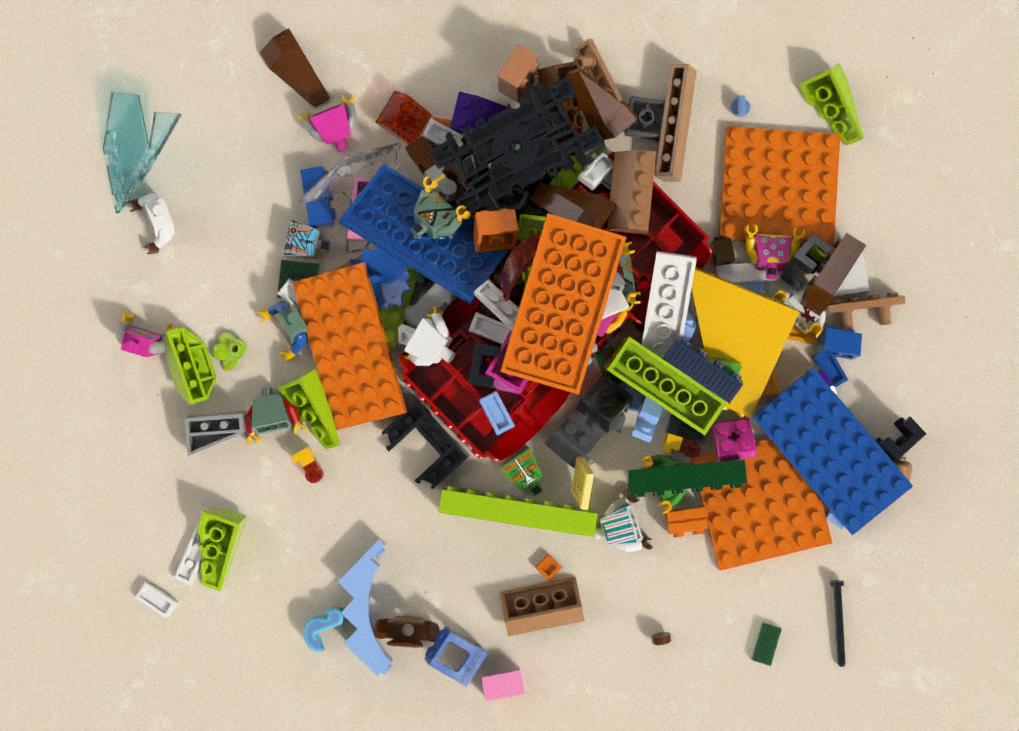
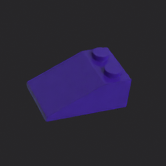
M459 91L450 129L463 135V132L470 128L477 129L475 124L477 119L482 118L487 123L490 117L507 109V106L477 95Z

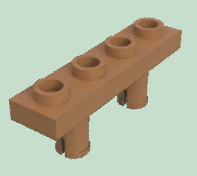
M587 39L575 48L578 57L574 61H579L580 68H585L587 74L598 81L599 87L605 91L610 90L614 93L612 97L621 102L623 99L593 39Z
M898 292L886 293V297H879V294L868 295V299L860 300V297H851L846 302H841V299H834L830 301V304L827 305L824 311L827 313H840L842 330L854 329L852 318L854 310L876 307L879 312V324L889 325L892 324L890 307L892 305L906 304L905 296L898 295Z

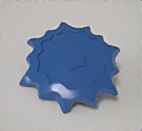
M378 247L374 250L364 248L360 259L349 260L351 265L366 263L379 311L382 308L390 309L393 304L400 307L403 306V293L411 289L406 282L410 277L406 264Z

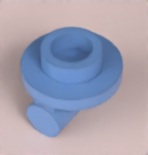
M744 95L738 96L731 104L732 113L738 117L747 115L750 110V104Z

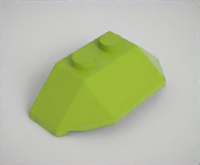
M185 327L166 331L165 357L177 392L189 405L208 400L217 377L205 342L189 332Z

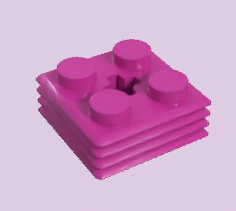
M748 417L712 424L711 432L718 462L756 457L757 448Z

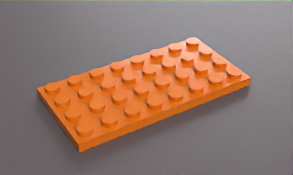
M547 213L500 372L579 394L625 244V236Z
M359 263L292 282L303 321L308 328L306 332L321 384L330 405L336 430L406 413V406L366 263Z

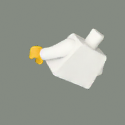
M433 306V314L430 312L427 314L432 319L423 318L404 349V351L409 353L404 358L409 359L416 366H430L432 363H439L441 359L450 363L455 357V353L448 349L452 339L442 318L443 311Z

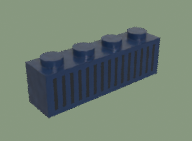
M677 337L665 353L663 359L730 404L743 386L742 376L733 370L730 372L725 369V365L721 361L710 359L708 357L709 354L703 349L699 348L697 350L692 347V342L688 339Z

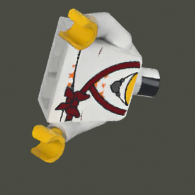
M806 287L799 291L795 289L779 290L773 298H777L780 302L795 307L799 311L794 325L804 334L810 333V331L816 334L815 337L818 338L823 331L826 313L823 311L818 316L800 304L809 288Z

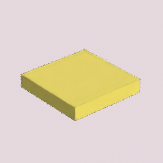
M577 457L571 492L579 507L588 510L594 473L584 457Z

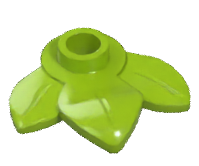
M224 332L219 334L220 343L212 348L211 356L217 360H222L223 370L228 371L238 365L239 358L243 357L247 351V346L243 340L236 339L231 333ZM236 345L238 346V351H237V352L235 351V346H236Z

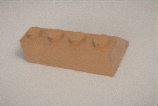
M645 150L615 152L610 202L616 206L608 218L607 230L647 234L656 152Z
M576 577L500 592L508 636L585 621Z

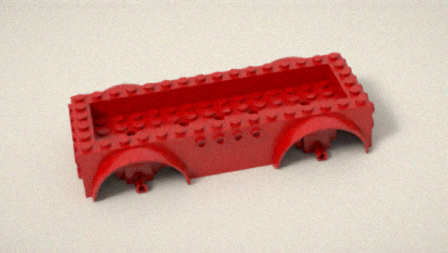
M612 151L607 156L611 158L613 161L615 157V152ZM581 181L571 188L572 190L597 194L610 201L611 191L601 183L593 191ZM654 181L647 234L607 230L608 219L602 230L628 237L629 242H632V244L628 245V249L630 251L635 250L634 253L630 254L635 292L641 293L637 294L635 299L636 301H641V303L633 304L631 310L627 312L623 323L629 317L640 325L645 323L656 251L694 256L697 258L695 267L703 269L713 253L710 246L706 243L710 237ZM519 258L508 269H511L521 279L524 264L523 259ZM477 297L471 304L459 298L442 315L449 331V336L452 339L448 349L455 353L453 360L448 363L441 359L439 363H432L430 366H416L409 359L404 358L405 355H409V353L404 351L398 358L399 363L404 368L400 374L404 377L402 381L410 389L415 388L418 391L416 395L424 403L429 402L431 405L430 410L437 417L441 415L445 419L443 423L451 431L455 429L459 433L457 435L459 440L464 445L468 443L472 447L470 451L477 458L482 457L485 459L487 456H490L494 461L501 462L529 442L560 410L571 392L530 380L526 383L521 394L469 384L476 343L501 347L499 343L468 332L475 313L477 312L497 321H502ZM522 297L512 301L518 308ZM618 327L611 333H605L603 337L597 335L595 339L597 349L601 351L608 344L606 340L610 336L614 338L622 329ZM493 358L486 359L488 361L487 369L493 361ZM495 391L499 394L515 427L499 435L496 434L479 401Z

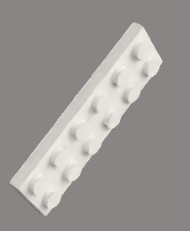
M656 251L641 345L663 359L677 337L680 339L683 337L697 258Z

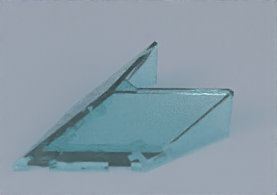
M111 92L103 151L104 155H108L109 165L107 166L112 195H115L117 201L115 211L120 213L151 170L182 114L154 112L150 140L148 141L139 95Z

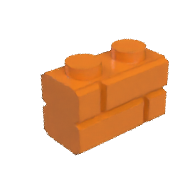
M704 505L672 509L665 513L668 534H673V537L685 536L684 532L692 531V535L702 534L704 529H708Z

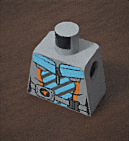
M290 219L283 255L286 258L316 259L318 251L329 252L330 241L321 240L322 233L320 230Z

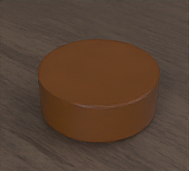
M669 632L653 634L651 636L652 644L664 645L670 643L671 634Z

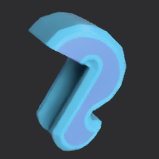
M329 608L326 611L328 617L317 615L306 622L303 630L304 640L311 650L315 652H323L325 650L319 632L341 625L344 622L345 616L341 613L343 611L341 608Z

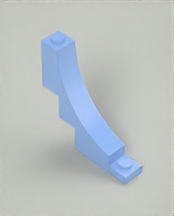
M687 314L683 337L690 341L698 319ZM644 396L641 402L632 436L650 443L663 407L647 396Z
M381 539L338 581L354 598L341 613L357 628L344 644L377 676L381 672L385 674L392 667L390 663L393 660L385 651L379 639L374 636V627L370 613L372 584L380 566L373 557L378 558L385 551L383 547L386 545Z

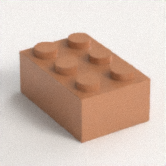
M518 44L498 74L499 92L518 103V99H524L529 91L530 83L534 84L538 78L539 56Z

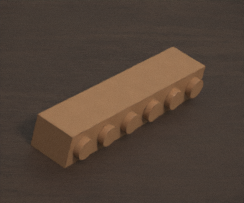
M671 64L655 171V176L665 182H681L697 73L689 64Z

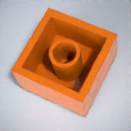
M504 208L499 211L482 210L475 212L473 238L476 253L515 249L518 235L515 209L509 210Z

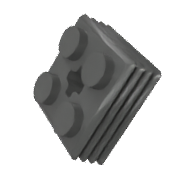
M631 96L629 107L638 118L625 129L624 135L660 141L665 101ZM644 115H648V119L651 120H648V122H644V120L641 118H643Z

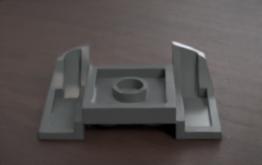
M578 407L544 443L574 469L577 457H584L589 466L594 463L587 455L607 433L600 428L602 420L588 410L584 416L577 411ZM624 412L616 418L613 427L619 434L626 420Z

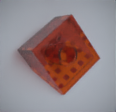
M394 90L375 123L409 145L419 137L432 114L409 95Z

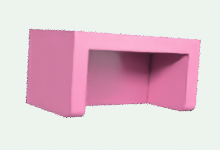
M516 668V671L490 676L482 675L486 701L524 694L520 668Z

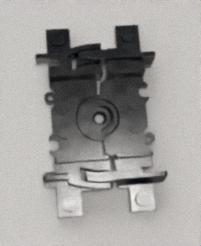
M568 77L548 86L547 90L542 83L534 85L532 87L534 94L524 100L518 99L520 106L517 109H513L508 104L507 109L490 117L487 123L482 118L477 119L475 123L477 129L470 128L463 132V137L461 138L462 146H458L450 131L445 136L447 141L428 150L438 169L456 160L467 184L470 186L472 192L455 200L458 207L461 205L465 206V211H469L471 216L485 208L488 211H499L501 209L499 204L502 202L506 203V197H514L512 191L515 187H520L524 192L527 186L544 178L546 172L549 177L553 178L557 175L556 167H563L564 171H566L567 167L575 164L571 156H576L584 171L587 170L589 161L586 155L604 146L605 142L596 126L579 135L571 127V122L561 106L562 103L577 96V92ZM514 144L520 146L518 150H513L512 147ZM472 154H473L474 163H475V166H476L477 169H475V167H474V165H473L472 157L470 156V155H472Z

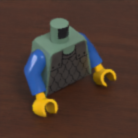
M280 301L257 312L256 315L261 314L263 316V320L260 322H264L272 316L274 317L290 345L289 350L280 352V356H286L284 362L294 360L295 354L306 346L308 342L306 331H308V328L295 305L289 306L286 302Z

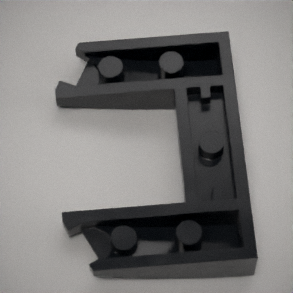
M418 399L406 409V413L401 414L383 430L382 435L388 434L390 445L386 446L388 452L415 428L424 436L441 456L414 481L418 484L422 480L432 483L431 489H434L470 455L448 434L431 415L430 410Z

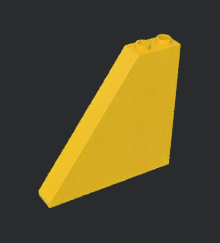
M695 267L692 292L704 351L709 354L708 357L712 356L738 361L742 365L739 374L742 376L743 386L730 404L727 402L723 410H728L729 408L734 410L735 414L740 417H752L799 311L795 307Z

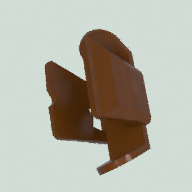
M409 615L397 616L393 619H379L374 625V636L377 639H393L387 642V645L393 647H423L420 640L435 642L436 636L440 631L439 625L436 622L423 621L422 618ZM411 624L414 627L413 634L410 636L404 635L402 633L403 625Z

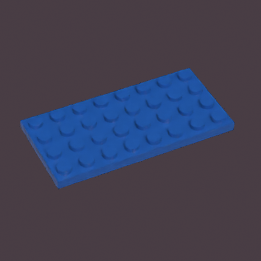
M383 164L340 217L339 224L471 304L476 298L474 291L490 279L510 250L476 253L473 238L474 218L472 217L462 220L463 223L452 235L453 239H450L449 236L431 239L426 233L421 235V238H413L414 235L411 232V228L416 225L414 208L424 188Z
M813 367L752 416L851 535H854L913 487L910 481Z

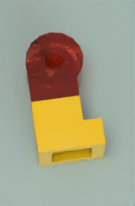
M666 433L661 452L670 454L671 450L681 452L687 458H694L699 455L700 446L694 441Z
M310 447L291 456L294 463L300 461L308 482L317 483L322 480L324 476L323 469Z

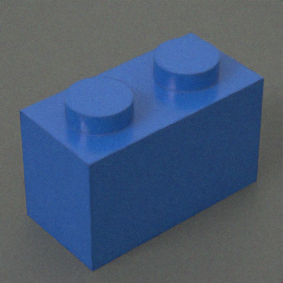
M826 326L818 336L816 354L850 360L860 357L862 334L855 333L853 329L839 330L836 326Z

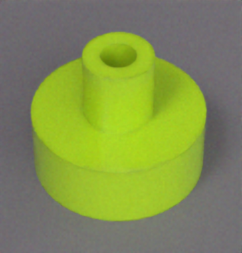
M816 245L810 253L811 257L821 263L828 255Z

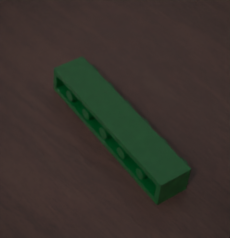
M745 460L626 470L628 494H633V498L645 497V493L652 492L653 496L664 495V491L672 490V494L684 493V489H691V492L703 491V487H711V490L723 489L722 485H730V488H741L743 483H747Z

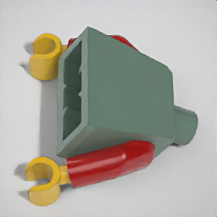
M271 387L262 389V397L253 400V405L245 416L247 433H249L246 442L249 445L252 444L251 437H254L256 444L260 442V434L291 428L292 424L295 425L294 433L298 435L297 427H302L304 433L306 428L303 424H300L301 419L296 407L288 399L282 398L280 394H274Z

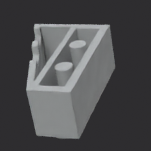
M434 282L428 292L424 291L419 296V301L415 305L412 303L405 310L404 320L411 327L417 329L423 318L432 319L427 314L428 312L433 314V306L441 309L444 313L459 297Z
M246 411L197 414L185 417L184 424L188 456L245 433L247 431L245 423Z

